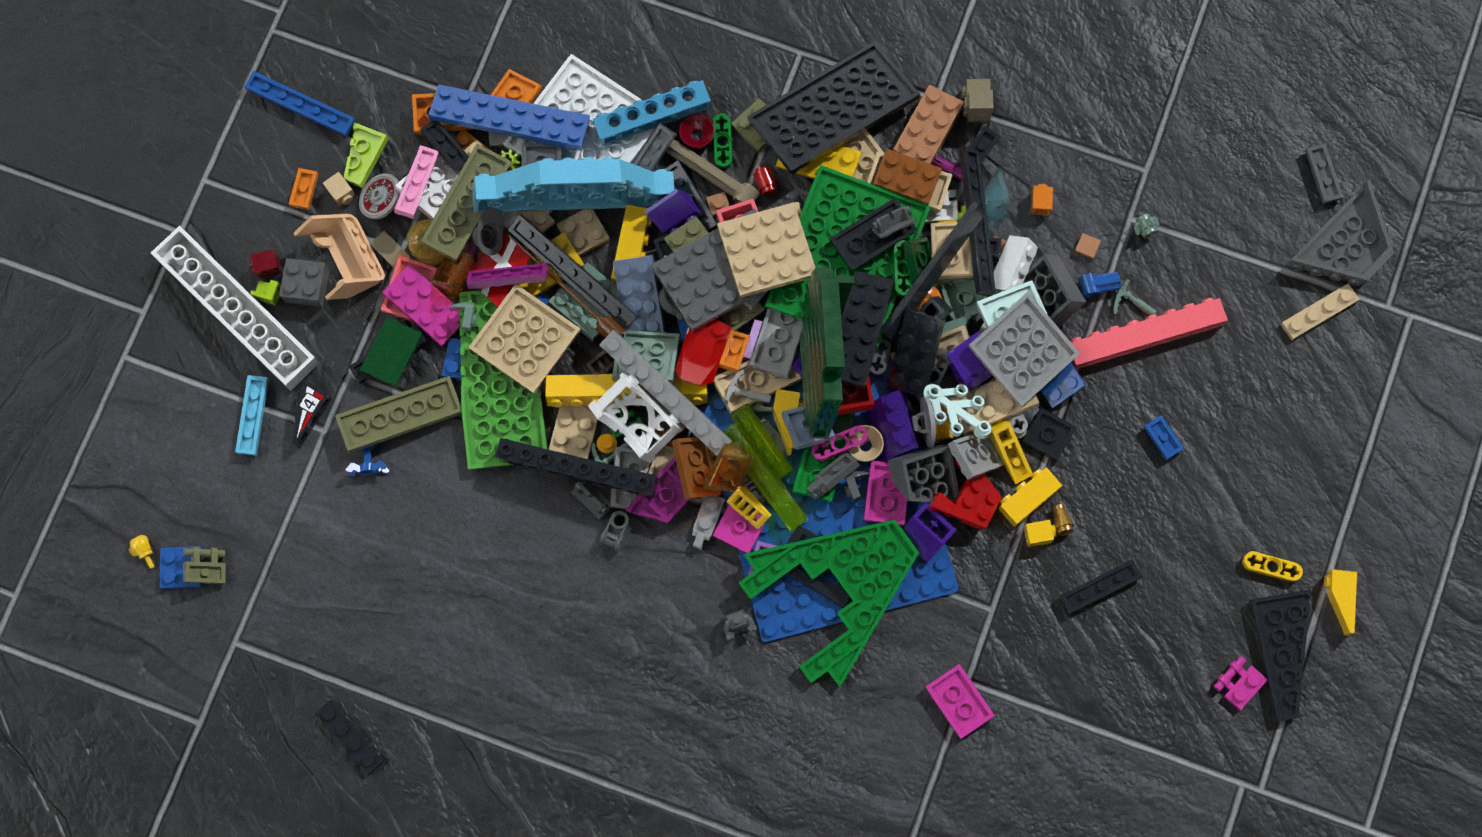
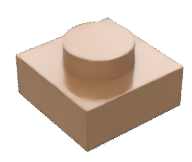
M725 192L706 197L709 209L714 217L717 216L716 210L729 206Z

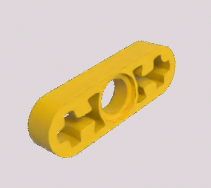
M1255 551L1247 553L1242 559V564L1248 571L1288 582L1297 581L1303 574L1302 567L1295 562ZM1253 556L1255 557L1254 560L1257 562H1262L1263 559H1265V561L1262 564V569H1260L1261 564L1256 563L1253 566H1251V563L1247 561V559H1250ZM1273 561L1277 564L1278 569L1276 572H1270L1267 569L1268 562ZM1292 567L1294 568V572L1297 573V575H1294L1293 577H1290L1291 574L1286 571L1282 572V575L1280 574L1282 568L1285 570H1290Z

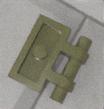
M193 546L183 549V556H191V562H183V583L225 584L226 563H218V558L225 557V550H218L214 547L200 549ZM200 557H209V562H200Z

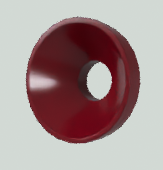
M690 115L680 125V138L689 148H705L714 138V125L704 115ZM700 131L703 133V137L700 140H694L692 133Z

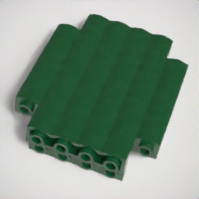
M817 267L811 272V280L808 283V291L805 293V301L801 304L803 332L800 334L804 414L805 424L809 426L810 437L814 439H829L843 400L841 376L845 368L841 317L852 285L855 284L854 276L844 274L837 276L834 275L833 268Z

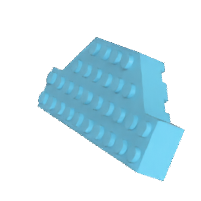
M586 157L582 160H574L573 158L554 160L546 158L496 176H490L489 174L475 176L472 187L473 212H484L488 208H496L503 212L626 208V205L651 207L674 191L673 171L659 169L653 172L624 160L614 159L613 157L595 160L592 157Z

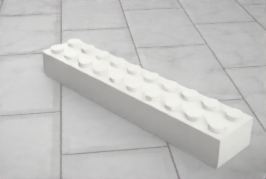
M180 226L151 252L290 391L319 364L316 358Z

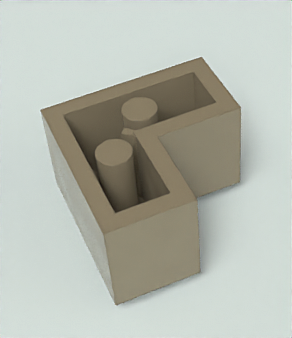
M967 79L965 86H962V98H964L963 116H966V123L990 122L993 112V90H990V79Z

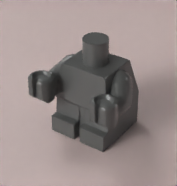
M743 609L724 616V632L728 641H731L730 639L733 640L735 638L734 635L740 634L739 631L745 632L749 630L752 633L757 630L753 619Z

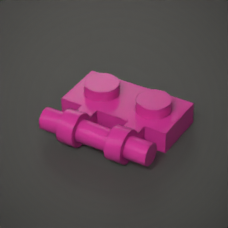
M1242 656L1229 665L1230 668L1224 675L1221 674L1217 678L1218 682L1214 685V688L1219 692L1224 687L1229 690L1224 695V698L1239 711L1268 680L1253 666H1250L1245 671L1242 666L1247 661ZM1237 673L1240 678L1233 684L1230 680Z

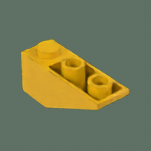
M776 389L773 417L787 454L791 455L792 448H796L781 415L784 411L803 406V401L800 400L799 392Z

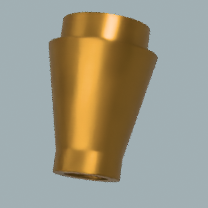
M1064 504L1055 505L1053 512L1056 532L1059 536L1072 533L1074 531V523Z

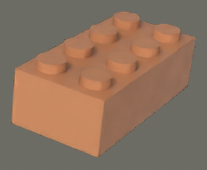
M929 85L893 151L932 164L959 117L964 101Z

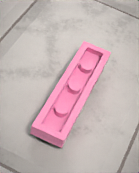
M420 145L396 204V214L414 219L438 159L439 151Z

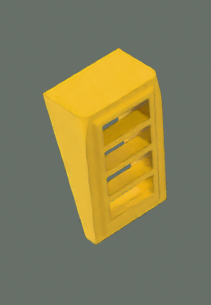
M746 486L738 488L727 500V503L757 529H760L772 516ZM754 507L756 510L753 513H751L750 511ZM761 513L762 516L757 520L755 517Z

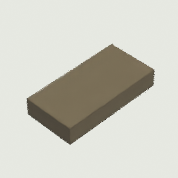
M385 231L370 243L394 269L399 255L412 259Z

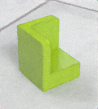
M270 280V283L259 281L256 291H251L250 295L255 300L276 306L281 285L273 280Z

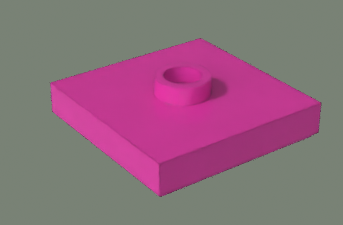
M729 505L713 537L744 553H749L764 525L757 529ZM758 514L755 518L758 520L762 515Z

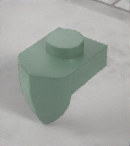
M462 302L451 305L450 308L464 311L462 328L464 331L472 332L473 327L477 325L478 316L475 315V303Z

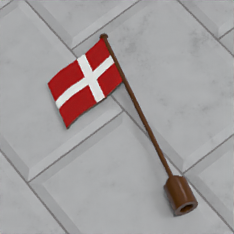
M503 227L501 250L492 256L482 253L471 271L527 265L530 258L536 264L542 263ZM548 269V275L597 320L596 331L606 338L615 330L623 339L626 337L627 331L611 316H602L600 318ZM515 284L503 285L501 287H484L479 290L494 305L499 307Z

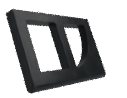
M798 525L787 544L798 542L802 535L809 539L819 536ZM796 567L786 573L841 608L846 606L850 598L840 583L826 584L818 581L820 575L812 580L808 574Z

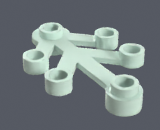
M935 384L925 387L923 396L929 397L931 401L935 424L942 425L947 418L946 414L941 411V404L946 407L951 427L950 434L952 436L958 437L963 431V426L958 423L957 416L974 427L976 437L985 439L989 436L991 432L990 424L987 421L977 420L963 410L967 408L981 409L984 404V399L981 396H974L972 400L950 401L946 397L957 396L958 398H963L966 396L968 388L964 384L948 389H941Z

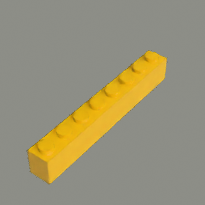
M612 374L546 375L547 406L558 408L561 406L581 407L582 405H589L593 400L597 402L616 381H613ZM674 374L673 386L692 404L701 405L707 403V384L703 386L679 380L678 374ZM628 387L623 390L626 394L632 392ZM623 391L617 396L620 400L623 399Z

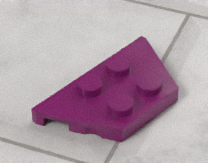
M675 457L657 475L659 482L654 499L638 495L625 509L626 511L667 524L681 511L690 500H685Z

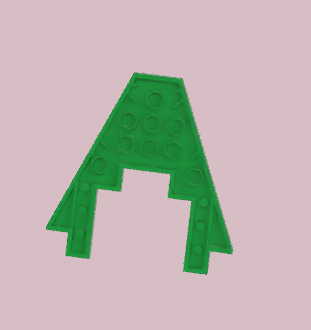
M890 520L746 553L744 557L755 571L741 580L739 585L747 596L752 599L798 564L802 565L812 580L829 568L852 600L851 603L836 613L848 630L799 667L810 683L828 671L836 684L841 686L919 552L896 520Z

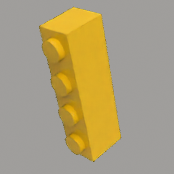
M626 205L615 260L646 256V253L643 252L644 245L648 246L650 234H647L648 227H652L653 223L645 213V210L648 208ZM613 266L611 281L617 285Z

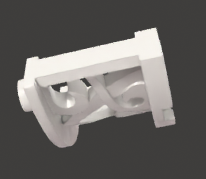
M621 373L619 375L621 378L597 402L593 400L588 407L599 421L609 426L615 432L619 429V432L626 436L624 440L639 458L651 463L656 458L655 455L678 432L683 430L679 424L681 421L643 388L633 375L627 376ZM628 387L632 392L626 394L623 390ZM623 391V399L620 400L617 396ZM626 406H646L649 419L648 426L642 423H634L627 426L625 424L628 419ZM619 408H621L624 413L622 417H617L615 415L617 412H620ZM665 421L671 428L663 436H660L655 432V428L663 431L664 427L660 425V422ZM642 429L644 431H642V435L638 436L635 430ZM654 437L658 441L649 449L651 441Z

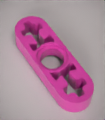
M855 426L838 433L833 440L813 445L812 454L816 460L825 461L862 446L868 440L867 430L862 426ZM857 431L861 434L864 433L862 440L859 441L858 438L852 439L853 444L850 445L846 435L849 434L850 438L856 436L855 432ZM838 438L846 441V445L842 449L834 446ZM831 442L834 452L831 453L830 449L824 451L825 455L823 456L820 453L816 454L818 447L822 446L823 449L829 447L827 443Z

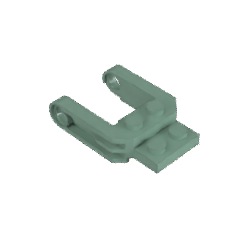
M974 274L973 278L938 279L934 284L935 288L942 290L944 301L953 309L949 314L951 321L944 324L942 333L963 325L967 329L971 317L980 315L976 305L977 301L986 298V296L976 294ZM904 286L900 287V289H902V292H905L907 289L904 288ZM897 297L895 303L901 302L903 298Z

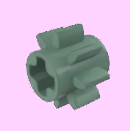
M1144 214L1136 219V224L1133 228L1137 236L1141 234L1144 238H1147L1157 233L1156 228H1158L1159 222L1156 216L1151 217L1149 214Z

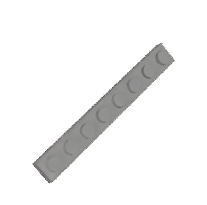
M615 330L601 342L600 346L628 373L633 375L645 389L714 454L719 456L732 442L728 436Z

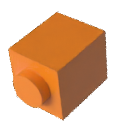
M1046 184L1033 186L1030 214L1050 216L1053 207V187H1048Z

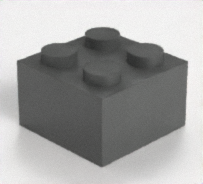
M286 258L279 296L285 303L323 307L330 269L322 262Z

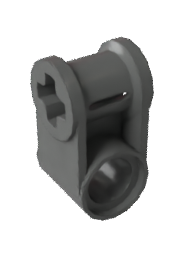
M617 511L612 514L599 540L600 545L605 544L612 547L616 552L620 550L630 526V519L626 513ZM618 517H624L626 521L624 525L616 526L615 520Z

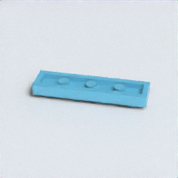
M247 376L235 450L236 454L257 456L269 382L268 377Z

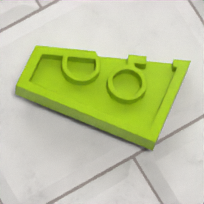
M354 122V133L350 141L351 150L350 155L347 157L344 179L348 183L363 188L389 137L386 134Z

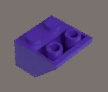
M927 502L902 529L918 550V556L926 563L956 533V529L938 512L928 508L929 504Z

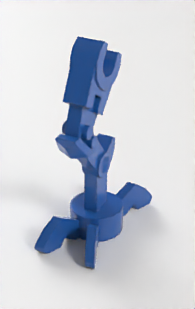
M377 444L360 449L364 454V463L360 464V466L355 463L350 464L346 469L350 473V477H354L356 473L359 475H372L381 471L383 473L390 472L386 464L381 460L376 464L372 463L371 452Z

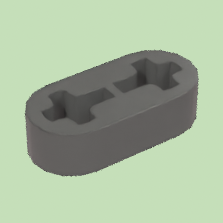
M881 338L878 347L881 344H885V348L888 350H884L883 354L879 355V348H877L872 365H876L877 359L881 360L880 367H883V369L879 368L878 371H875V368L871 365L870 374L873 376H882L886 371L891 352V343L885 338Z

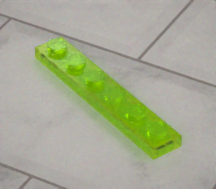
M736 422L732 423L723 431L732 440L727 447L791 532L796 530L808 520L807 516Z

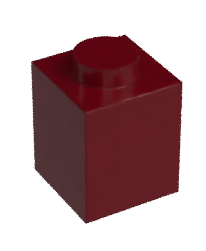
M274 249L250 255L252 260L249 262L250 270L259 279L282 273L278 254Z

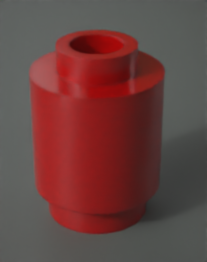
M766 165L757 167L753 176L759 192H762L763 196L775 193L778 190V184L771 167H766Z

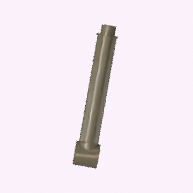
M673 140L666 153L731 195L736 204L753 198L755 201L759 196L758 190L752 185L745 182L743 184L739 183L676 140Z

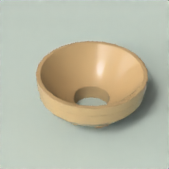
M862 425L867 430L868 441L871 442L872 447L869 451L865 452L859 446L849 450V453L858 461L870 462L881 454L884 441L881 433L875 427ZM859 431L855 432L856 436L850 438L849 435L848 440L850 445L853 444L851 441L852 439L858 438L859 441L862 440V436L864 435V433L861 434Z

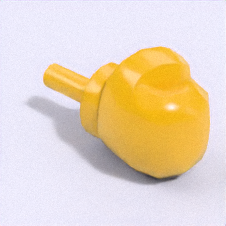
M140 535L130 541L129 548L131 555L134 557L138 556L140 560L145 558L149 568H154L155 566L149 556L153 552L148 537Z

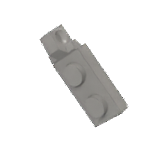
M715 496L703 499L693 527L692 536L696 537L693 544L694 548L701 550L704 540L709 541L712 538L725 502L724 498Z

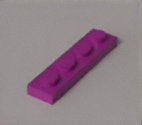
M547 263L468 271L467 286L468 289H481L484 287H501L503 285H521L523 283L547 281Z

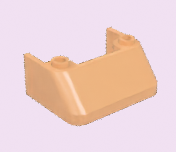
M313 215L294 232L295 236L310 235L316 246L328 248L343 279L337 282L336 287L325 296L327 300L350 298L377 285L384 279V271L359 221L353 215Z

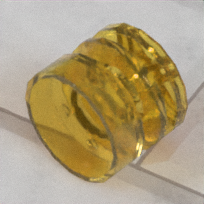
M432 220L419 221L413 225L408 233V247L416 261L440 268L450 259L420 244Z

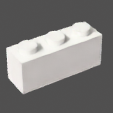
M1009 235L994 271L996 294L1023 284L1038 249L1029 238Z

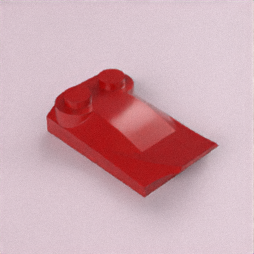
M713 320L693 332L689 329L675 368V373L678 374L679 380L699 386L714 383L721 357L732 330L730 326L721 321Z

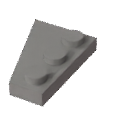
M615 448V466L644 473L648 472L651 463L639 458L633 449ZM611 489L609 508L626 509L637 495Z

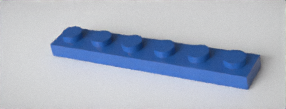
M255 71L252 72L244 86L247 91L345 137L348 136L354 122H356L355 118Z

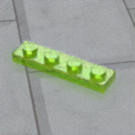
M744 404L730 415L776 482L793 470L748 404Z

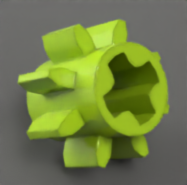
M512 149L509 150V153L502 151V157L510 161L512 160L508 171L519 168L522 165L519 160L520 154H515Z

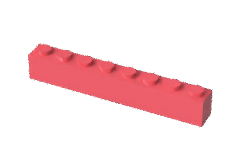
M1208 298L1203 300L1201 304L1194 305V303L1183 306V309L1178 311L1170 309L1161 316L1156 314L1150 315L1141 322L1133 320L1124 327L1113 326L1104 333L1096 331L1089 334L1087 338H1073L1070 342L1080 354L1071 363L1075 369H1079L1224 326L1228 319L1220 298L1215 300Z

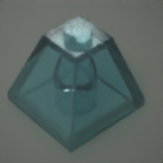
M1001 168L996 170L984 191L987 221L1006 218L1010 208V201Z

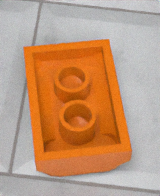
M435 93L412 95L415 134L423 136L421 128L433 121L429 120L428 115ZM440 122L447 131L472 129Z

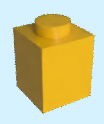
M1050 520L1029 523L1024 526L1028 547L1052 543L1054 537H1056L1055 526L1051 525Z

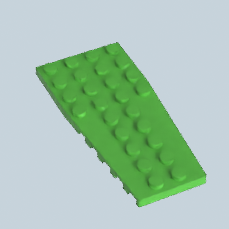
M480 290L459 293L460 303H475V315L478 316L476 327H473L472 332H467L462 328L464 311H459L462 381L461 406L468 470L513 465L500 462L495 458L500 438L547 449L540 390L538 388L535 394L531 393L468 348L498 307Z

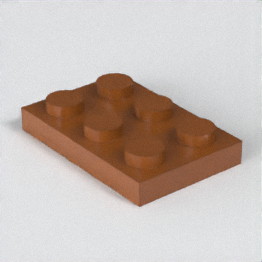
M886 149L873 185L929 205L942 168Z
M698 437L673 440L672 445L685 500L721 495L711 450Z

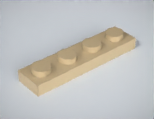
M1348 283L1283 321L1281 326L1292 341L1355 304L1360 299Z

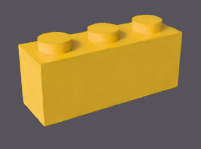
M1047 467L1042 471L1039 468L1030 476L1032 480L1027 484L1025 481L1016 487L1015 490L1017 492L1014 495L1008 494L1000 501L1002 505L999 507V510L1014 527L1063 486Z

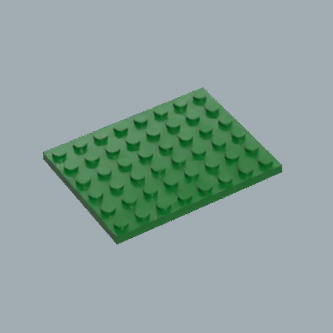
M820 165L799 220L816 268H833V273L837 276L841 274L854 276L855 271L893 279V247L851 272L829 239L893 198H896L901 206H908L911 213L909 215L915 219L914 225L918 229L916 233L904 240H916L920 237L931 206ZM900 246V248L898 249L899 251H901L900 259H903V254L905 253V251L903 250V247ZM898 265L897 270L901 274H906L907 267L905 265ZM811 278L771 289L765 308L802 321L801 304L805 301V293L808 291V283ZM893 288L882 327L889 319L897 298ZM880 332V336H879V340H878V343H877L876 350H877V348H878V346H879V343H880V340H881V338H882V335H883L882 332Z

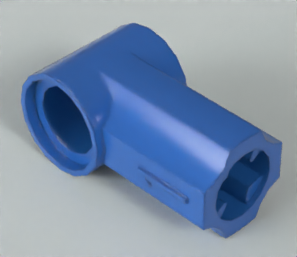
M1118 272L1101 275L1091 273L1079 277L1084 298L1095 297L1102 292L1119 290L1121 288Z

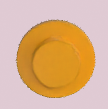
M603 434L597 440V448L604 454L612 453L617 447V441L611 434Z

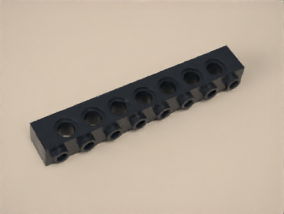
M500 438L495 458L500 462L652 499L655 497L659 482L656 475Z

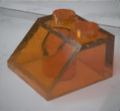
M461 252L456 262L446 257L430 283L445 295L456 298L463 291L468 271H471L475 264L470 254Z
M725 443L717 455L703 488L706 490L735 492L740 488L753 457L742 445Z

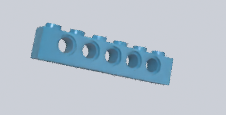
M703 80L699 82L692 81L687 86L672 88L667 93H658L650 99L635 101L632 105L618 107L613 112L598 114L596 118H593V123L600 143L604 146L658 127L660 123L664 125L711 108V100ZM686 96L693 98L691 101L684 100ZM667 103L675 104L671 108L665 106ZM649 109L656 110L654 114L647 113ZM632 115L638 117L636 120L633 121L628 119ZM613 122L620 123L617 127L610 126Z

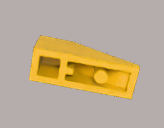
M1003 420L991 425L989 438L1013 482L1017 484L1030 477L1033 473L1011 423Z
M1332 569L1324 577V587H1327L1326 593L1344 634L1350 636L1355 631L1357 572Z

